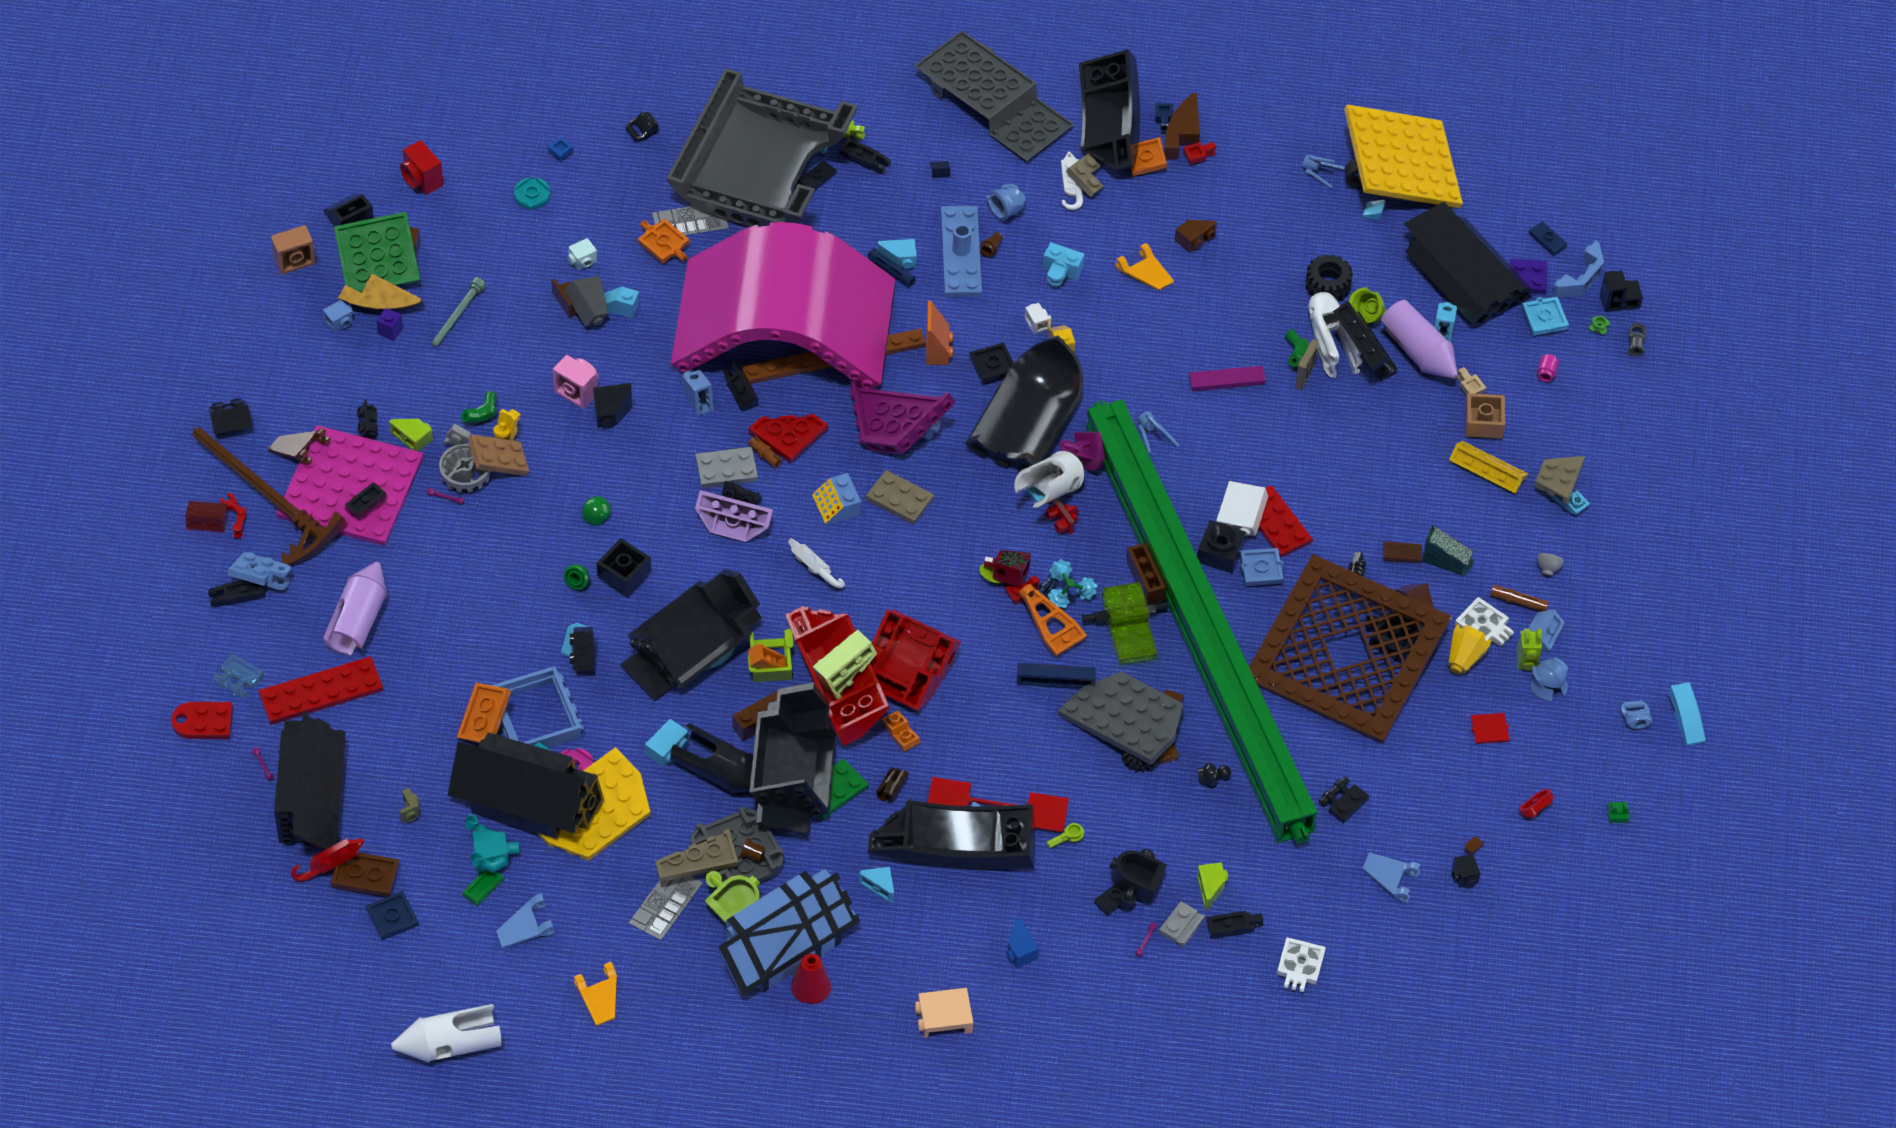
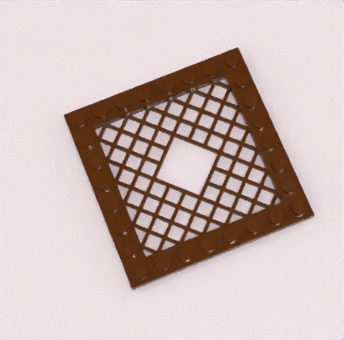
M1312 554L1253 658L1249 669L1259 688L1383 744L1450 623L1452 616ZM1329 586L1332 593L1322 596L1319 588ZM1333 586L1342 590L1335 592ZM1316 590L1319 597L1311 599ZM1350 593L1360 598L1352 600ZM1347 594L1349 601L1339 604L1337 596ZM1333 597L1336 605L1326 608L1324 600ZM1321 601L1323 609L1313 611L1311 603ZM1364 601L1366 609L1356 611L1354 604ZM1367 601L1378 606L1370 608ZM1308 605L1310 613L1302 615L1306 606ZM1351 605L1353 613L1343 615L1341 608ZM1338 609L1340 617L1331 619L1328 611ZM1381 609L1384 617L1374 619L1372 611ZM1385 609L1393 612L1394 614L1387 616ZM1325 613L1327 621L1318 623L1315 615ZM1368 613L1371 621L1361 623L1358 615ZM1312 616L1314 624L1305 627L1302 619ZM1355 617L1358 624L1348 627L1345 619ZM1399 617L1401 625L1391 627L1389 619ZM1402 617L1411 620V622L1404 623ZM1299 620L1302 628L1293 630ZM1342 620L1345 628L1335 631L1332 623ZM1386 621L1388 628L1378 631L1376 623ZM1329 624L1332 632L1322 635L1320 627ZM1373 625L1375 632L1365 635L1363 627ZM1416 625L1419 632L1409 635L1406 627ZM1316 628L1319 636L1309 638L1307 630ZM1360 628L1371 659L1335 670L1324 638ZM1403 628L1406 636L1396 639L1393 631ZM1303 632L1306 640L1296 642L1293 634ZM1390 632L1393 640L1383 643L1380 634ZM1377 635L1380 644L1370 646L1367 639ZM1290 636L1293 643L1285 645ZM1418 637L1413 645L1411 639ZM1321 640L1323 648L1313 650L1311 642ZM1408 640L1410 648L1400 650L1398 642ZM1308 643L1310 651L1300 654L1298 646ZM1394 643L1397 652L1387 654L1385 646ZM1295 647L1297 655L1287 658L1285 650ZM1382 648L1384 656L1374 658L1372 650ZM1282 651L1284 659L1276 661ZM1325 651L1328 659L1318 662L1315 654ZM1402 653H1409L1406 660L1404 661ZM1312 655L1315 663L1304 665L1302 658ZM1399 655L1402 663L1392 666L1389 658ZM1299 659L1302 667L1291 669L1289 661ZM1386 659L1389 667L1379 670L1376 662ZM1286 663L1288 671L1278 673L1276 665ZM1329 663L1332 671L1322 673L1320 665ZM1373 663L1376 671L1366 674L1363 666ZM1316 667L1319 675L1309 677L1306 669ZM1360 667L1363 675L1352 677L1350 670ZM1401 668L1398 675L1396 676L1394 670ZM1304 671L1306 678L1296 681L1293 673ZM1347 671L1350 679L1339 681L1337 673ZM1390 671L1393 679L1383 682L1381 673ZM1290 674L1292 679L1285 676ZM1334 675L1336 683L1326 685L1324 677ZM1377 675L1380 683L1370 685L1368 677ZM1321 678L1323 687L1313 689L1311 681ZM1364 679L1367 687L1357 689L1354 681ZM1308 682L1309 687L1303 685V683ZM1351 683L1354 690L1344 693L1341 685ZM1392 684L1387 692L1385 685ZM1338 686L1341 694L1331 697L1328 689ZM1382 687L1384 695L1375 697L1372 689ZM1369 690L1371 699L1362 701L1359 693ZM1356 694L1358 702L1348 705L1346 697ZM1343 698L1344 703L1338 701V699ZM1384 699L1381 706L1378 707L1376 701ZM1373 702L1376 710L1366 713L1363 705ZM1360 706L1362 711L1356 709L1355 707Z

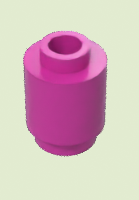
M1547 354L1541 357L1537 370L1539 380L1550 382L1554 379L1559 365V360L1554 355Z

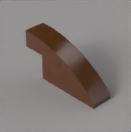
M1197 93L1189 95L1176 109L1170 119L1164 145L1166 160H1178L1179 146H1189L1199 142L1200 127Z

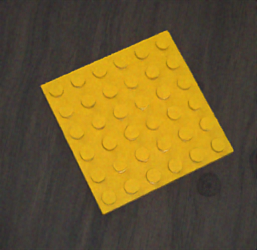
M1346 105L1344 111L1364 193L1436 205L1445 202L1449 207L1455 208L1462 206L1463 202L1442 120Z

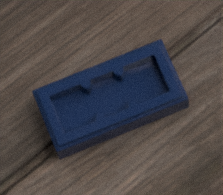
M1543 221L1529 230V235L1553 256L1567 248L1568 243Z

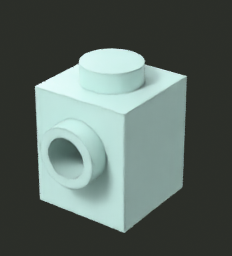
M588 238L568 247V261L577 270L587 268L597 262V250Z

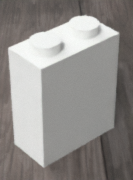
M1229 481L1218 514L1217 523L1228 524L1233 528L1246 531V537L1250 535L1256 536L1268 499L1266 488Z

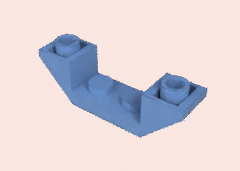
M1595 241L1591 246L1588 245L1584 251L1585 258L1583 263L1588 265L1586 273L1580 275L1577 280L1567 274L1561 279H1557L1553 286L1555 289L1553 297L1582 296L1602 274L1604 260L1598 241Z

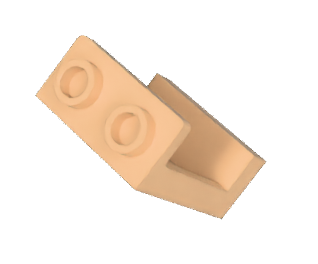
M967 988L918 994L915 1010L916 1014H920L921 1019H918L919 1032L923 1031L924 1038H928L930 1032L964 1028V1034L973 1033V1018Z

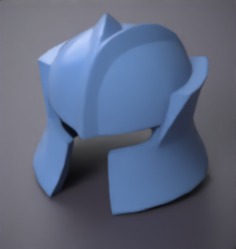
M1014 186L990 190V193L994 194L986 196L990 210L1000 221H1006L1010 216L1018 215L1017 213L1022 210L1025 201L1024 193Z
M1555 657L1554 659L1540 662L1537 667L1532 666L1534 676L1531 680V689L1536 696L1552 701L1553 689L1546 687H1560L1562 694L1565 696L1568 689V682L1566 680L1568 667L1563 661Z

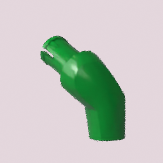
M1290 329L1284 336L1294 346V351L1289 357L1288 364L1297 367L1309 346V341L1302 339L1293 329Z
M493 391L486 392L484 405L477 409H465L461 413L462 421L464 423L478 424L493 419L498 411L495 407L497 394H494Z

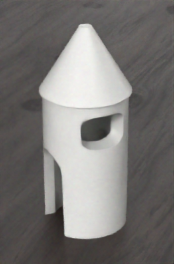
M1056 452L1051 457L1019 472L1015 479V491L1018 493L1031 487L1038 488L1045 494V497L1036 502L1033 507L1042 506L1066 493L1076 491L1082 485L1084 480L1083 464L1070 452Z
M490 1004L426 1018L419 1017L391 1043L392 1050L429 1063L432 1060L500 1047V1027L483 1028L494 1025L492 1012L494 1005Z

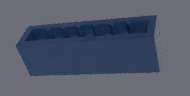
M1018 663L1017 685L1081 689L1088 684L1095 686L1096 667Z

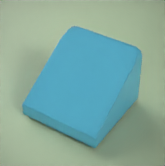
M1386 200L1367 202L1363 217L1380 221Z

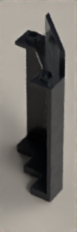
M1445 202L1403 223L1416 237L1415 240L1410 242L1405 252L1448 299L1457 306L1471 324L1481 327L1492 313L1502 315L1513 302L1522 304L1534 291L1466 218L1457 216Z

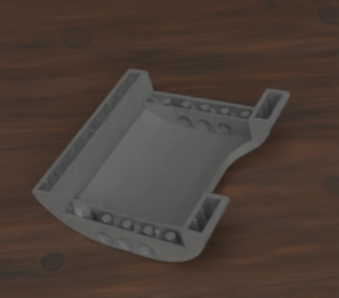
M725 68L666 178L667 182L677 194L694 207L724 220L748 227L755 225L759 227L770 226V223L774 222L798 224L815 193V189L798 184L792 194L794 186L812 155L842 140L858 109V105L841 101L836 111L746 87L744 86L741 72Z

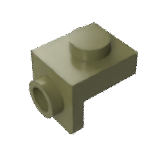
M410 788L402 790V798L406 808L399 810L402 823L413 821L420 816L418 796L416 793L412 794Z

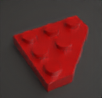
M807 414L806 417L786 415L770 419L769 416L760 417L748 428V433L757 436L764 444L769 445L772 450L791 463L828 429V424L814 414Z

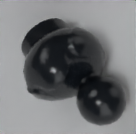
M1206 763L1203 768H1198L1200 783L1214 786L1218 781V777L1222 779L1228 778L1231 775V769L1226 765L1220 766L1217 769L1213 763Z

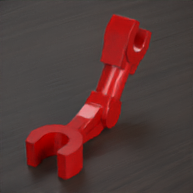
M228 493L229 501L220 498V505L223 508L236 512L237 521L233 526L234 538L241 539L243 523L247 516L246 509L238 505L232 493Z

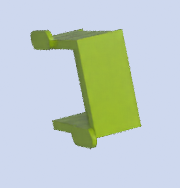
M784 630V638L754 640L753 632H751L752 634L749 636L750 648L758 643L770 649L784 648L787 667L757 669L750 665L748 655V666L753 676V682L792 680L790 648L793 647L792 630Z

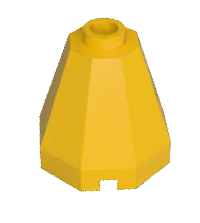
M1457 624L1451 636L1448 659L1450 670L1456 674L1466 673L1487 653L1492 641L1490 639L1486 641L1484 639L1486 635L1483 632L1469 625H1464L1463 628H1460V625Z

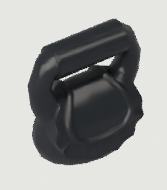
M646 111L638 114L637 118L630 120L625 129L634 141H640L648 137L650 133L657 131L659 125L652 114ZM636 124L643 134L639 136L632 125Z

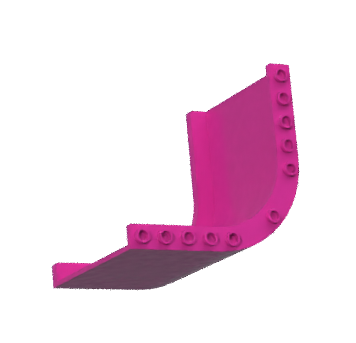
M774 222L770 223V226L759 227L755 225L748 227L688 259L671 365L685 373L740 344L756 340H778L793 343L810 350L861 387L872 389L881 384L895 278L838 237L826 231L821 233L812 230V226Z

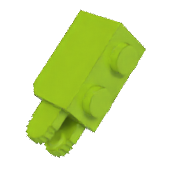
M1524 629V631L1520 632L1516 649L1518 669L1530 671L1532 666H1538L1542 651V629H1537V631Z

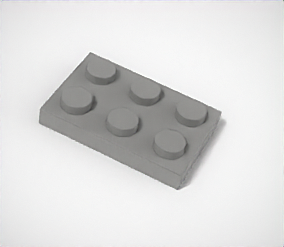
M752 447L696 454L702 489L724 486L725 481L730 483L733 481L735 484L758 481Z

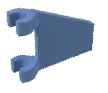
M1369 852L1363 866V871L1402 903H1408L1410 889L1405 887L1398 888L1404 872L1413 878H1418L1420 864L1416 862L1405 863Z
M542 894L531 898L496 930L502 949L539 936L555 934L551 920L542 923L538 927L532 909L540 910L546 907Z

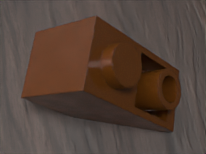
M1187 220L1176 228L1174 241L1191 253L1195 249H1199L1208 239L1214 238L1217 222L1210 220Z

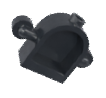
M1369 616L1365 619V622L1371 621ZM1399 617L1389 619L1391 627L1401 625ZM1402 617L1404 623L1411 622V620ZM1386 621L1376 623L1378 631L1388 628ZM1373 625L1365 626L1367 631L1375 632ZM1416 625L1406 627L1409 635L1419 632ZM1403 628L1393 631L1396 639L1406 636ZM1390 632L1380 634L1383 643L1393 640ZM1377 635L1369 640L1370 646L1380 644ZM1418 637L1411 639L1413 645ZM1408 640L1398 642L1400 650L1410 648ZM1394 643L1385 646L1387 654L1397 652ZM1382 648L1376 649V650L1380 651L1381 653H1383ZM1402 653L1404 660L1409 655V653ZM1399 655L1391 658L1400 664L1402 663Z
M1143 849L1141 852L1128 850L1121 853L1118 858L1113 857L1109 868L1112 869L1111 878L1114 885L1123 891L1118 899L1122 907L1131 908L1136 898L1150 904L1167 867V864L1155 859L1153 851L1149 849Z

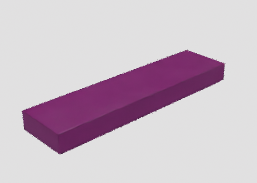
M1263 366L1189 372L1192 391L1263 385L1266 382Z

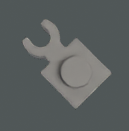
M454 423L448 430L443 445L451 444L454 446L464 444L471 432Z

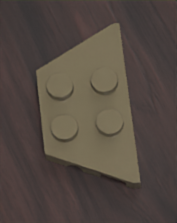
M1585 456L1544 459L1536 478L1535 487L1546 491L1553 497L1556 494L1563 498V502L1568 504L1584 465Z

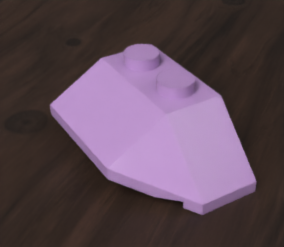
M701 490L695 507L710 533L748 542L768 529L773 509Z

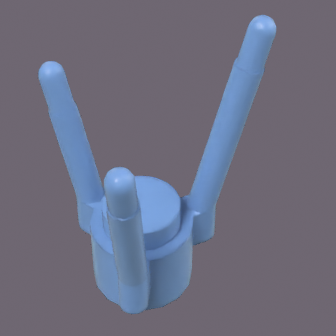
M1308 154L1302 165L1306 169L1305 173L1313 176L1330 189L1333 186L1313 171H1318L1320 165L1344 170L1345 168L1332 164L1335 163V160Z
M1145 412L1140 415L1138 419L1140 425L1138 428L1141 431L1149 454L1151 450L1145 430L1153 431L1157 428L1176 447L1179 446L1175 439L1158 423L1151 412Z

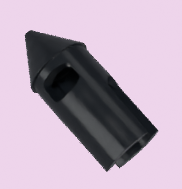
M691 723L687 724L686 728L691 730L690 740L714 754L709 758H701L673 744L670 754L671 760L728 789L730 793L750 791L753 754L742 751Z

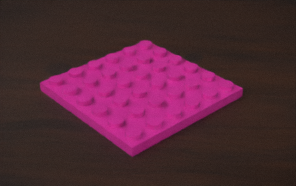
M316 425L314 431L320 428L327 431L325 436L330 437V440L326 445L316 439L306 448L309 452L307 457L312 458V461L309 465L299 462L284 498L298 510H306L308 515H312L314 520L319 521L320 525L327 527L334 512H338L346 519V525L338 534L385 546L424 459V453ZM374 482L386 492L387 498L363 517L357 519L345 508V504ZM278 508L277 518L292 522V519Z

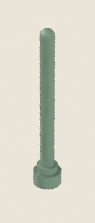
M474 277L471 281L469 292L433 339L432 345L434 347L441 343L473 297L485 289L486 283L484 280Z

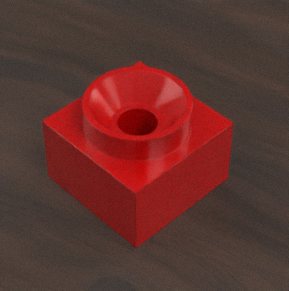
M422 140L403 149L404 162L400 163V171L411 188H419L426 196L444 186L442 162Z

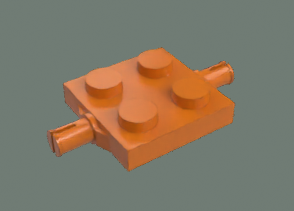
M666 219L652 226L646 220L641 221L640 226L646 232L638 238V244L662 264L674 256H677L682 262L686 261L688 256L681 250L690 244V239Z

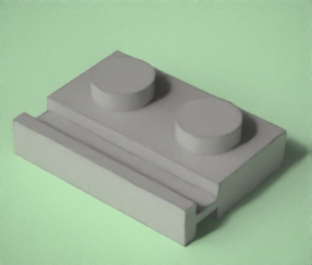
M1180 901L1159 929V934L1174 943H1179L1184 948L1205 920V915L1199 914L1197 910Z

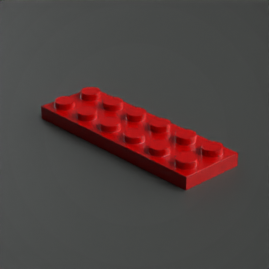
M370 656L258 691L269 723L273 725L303 716V710L313 713L382 692L383 685Z

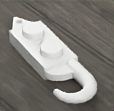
M1068 152L1064 160H1061L1064 192L1069 196H1075L1076 203L1069 205L1065 200H1062V205L1068 210H1077L1083 205L1082 188L1066 173V170L1079 160L1071 152Z
M790 538L788 543L792 548L791 551L796 555L797 560L808 566L809 571L819 574L827 583L836 588L845 587L844 581L841 578L838 581L830 575V567L805 544H800Z

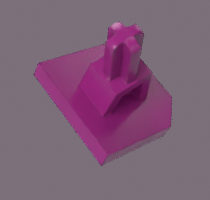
M1075 432V442L1062 440L1059 444L1062 451L1070 452L1078 457L1085 470H1099L1102 468L1105 456L1101 432Z

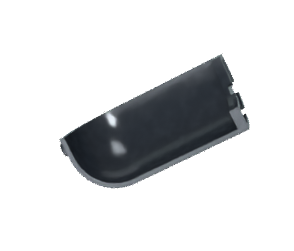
M1059 335L1043 340L1029 348L1014 362L1006 373L965 443L982 458L987 456L995 461V465L1006 469L1009 467L1018 468L1019 472L1045 459L1077 404L1083 389V373L1079 360Z

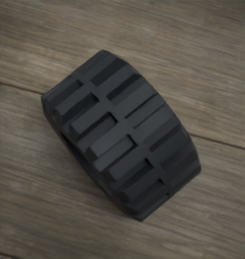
M1324 254L1323 257L1317 256L1316 260H1311L1307 267L1305 288L1308 290L1309 296L1320 292H1327L1334 296L1337 302L1344 300L1345 296L1349 295L1351 289L1352 267L1348 265L1346 260H1342V257H1335L1333 254L1331 256Z

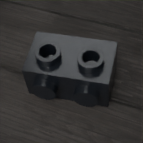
M574 627L573 633H570V645H573L574 652L570 653V664H574V670H593V627Z

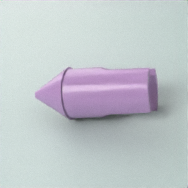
M1401 300L1385 312L1381 318V321L1387 326L1385 331L1401 346L1422 373L1453 379L1458 376L1452 342L1448 341L1406 300Z
M374 562L349 576L346 580V586L323 637L325 644L340 654L351 656L356 645L362 649L382 603L387 598V590L379 562Z

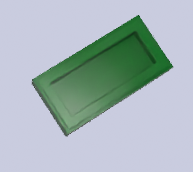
M486 870L462 892V896L478 907L504 881V876L497 871L492 873Z

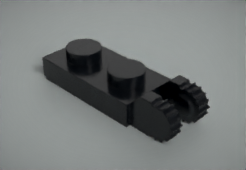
M850 138L846 140L839 150L840 155L868 168H872L876 173L883 174L886 170L884 166L891 164V160L887 156Z
M734 360L731 365L735 374L728 367L723 372L740 408L746 411L759 399L743 368Z
M246 580L222 584V586L208 590V595L213 598L210 600V604L213 607L265 596L263 585Z

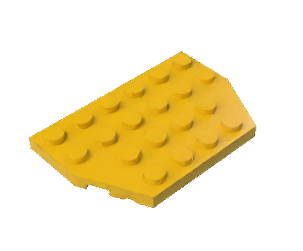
M616 747L584 770L585 772L598 775L604 797L588 828L578 827L575 833L561 830L557 839L537 833L548 846L558 847L565 850L566 853L578 855L580 858L589 861L651 815L641 773Z

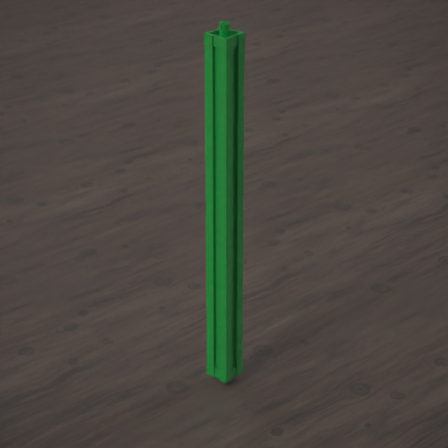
M1102 400L1099 404L1097 401L1093 404L1092 408L1087 409L1085 432H1101L1105 456L1102 468L1137 543L1146 544L1166 586L1164 601H1167L1169 612L1268 821L1275 840L1278 844L1294 838L1297 844H1301L1302 841L1304 843L1309 840L1310 834L1314 833L1318 811L1303 783L1123 400L1110 402L1109 404Z

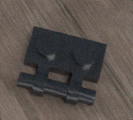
M1346 776L1341 780L1338 779L1329 791L1327 790L1322 794V798L1318 801L1323 807L1327 803L1330 804L1329 813L1343 824L1369 800L1370 796L1355 784L1350 789L1346 787L1350 782ZM1341 793L1342 796L1339 799H1336L1335 795Z

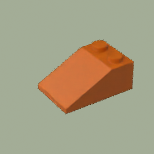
M928 301L926 365H948L949 358L953 356V347H949V343L953 341V332H949L948 322L933 302Z

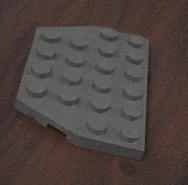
M1121 671L1096 681L1095 686H1091V684L1083 686L1058 710V715L1151 765L1175 742L1177 728L1180 724V717L1184 708L1183 703Z

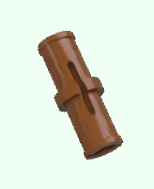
M757 436L749 440L748 445L758 453L761 459H765L773 468L780 466L782 459L772 451L769 445L764 444Z

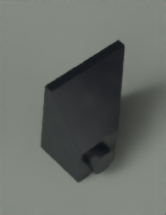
M631 383L593 388L597 428L616 426L632 409Z

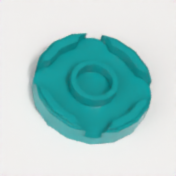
M525 178L519 181L514 189L515 201L525 209H539L545 206L550 199L549 185L540 178Z

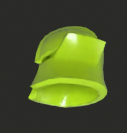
M1367 287L1357 289L1349 298V302L1355 311H1359L1367 323H1378L1387 311L1380 293L1371 292Z

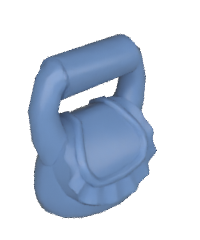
M1644 701L1624 702L1621 705V713L1630 728L1642 729L1652 723L1649 706ZM1644 708V709H1640V710H1634V711H1631V710H1630V711H1627V710H1629V709Z

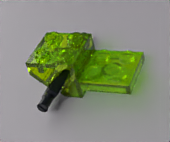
M1140 582L1103 588L1104 610L1082 615V622L1106 620L1119 664L1157 658L1158 653L1148 622L1149 613L1168 609L1167 601L1146 603Z

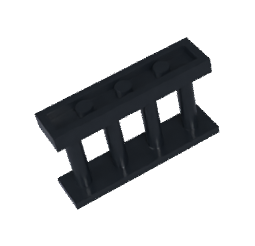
M1346 301L1333 311L1373 371L1376 370L1382 380L1398 370L1359 311L1356 312L1349 301Z

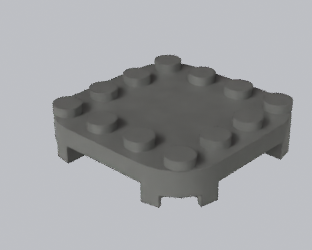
M746 806L739 807L737 813L703 825L701 822L696 825V829L691 834L690 846L695 843L698 845L713 835L716 837L723 834V831L730 830L738 859V866L716 870L720 873L722 882L737 875L748 878L753 875L759 882H763L776 876L783 870L782 847H779L768 826L756 823L757 811L746 809ZM747 838L752 839L751 842L766 847L760 862L746 856L744 858L740 857Z

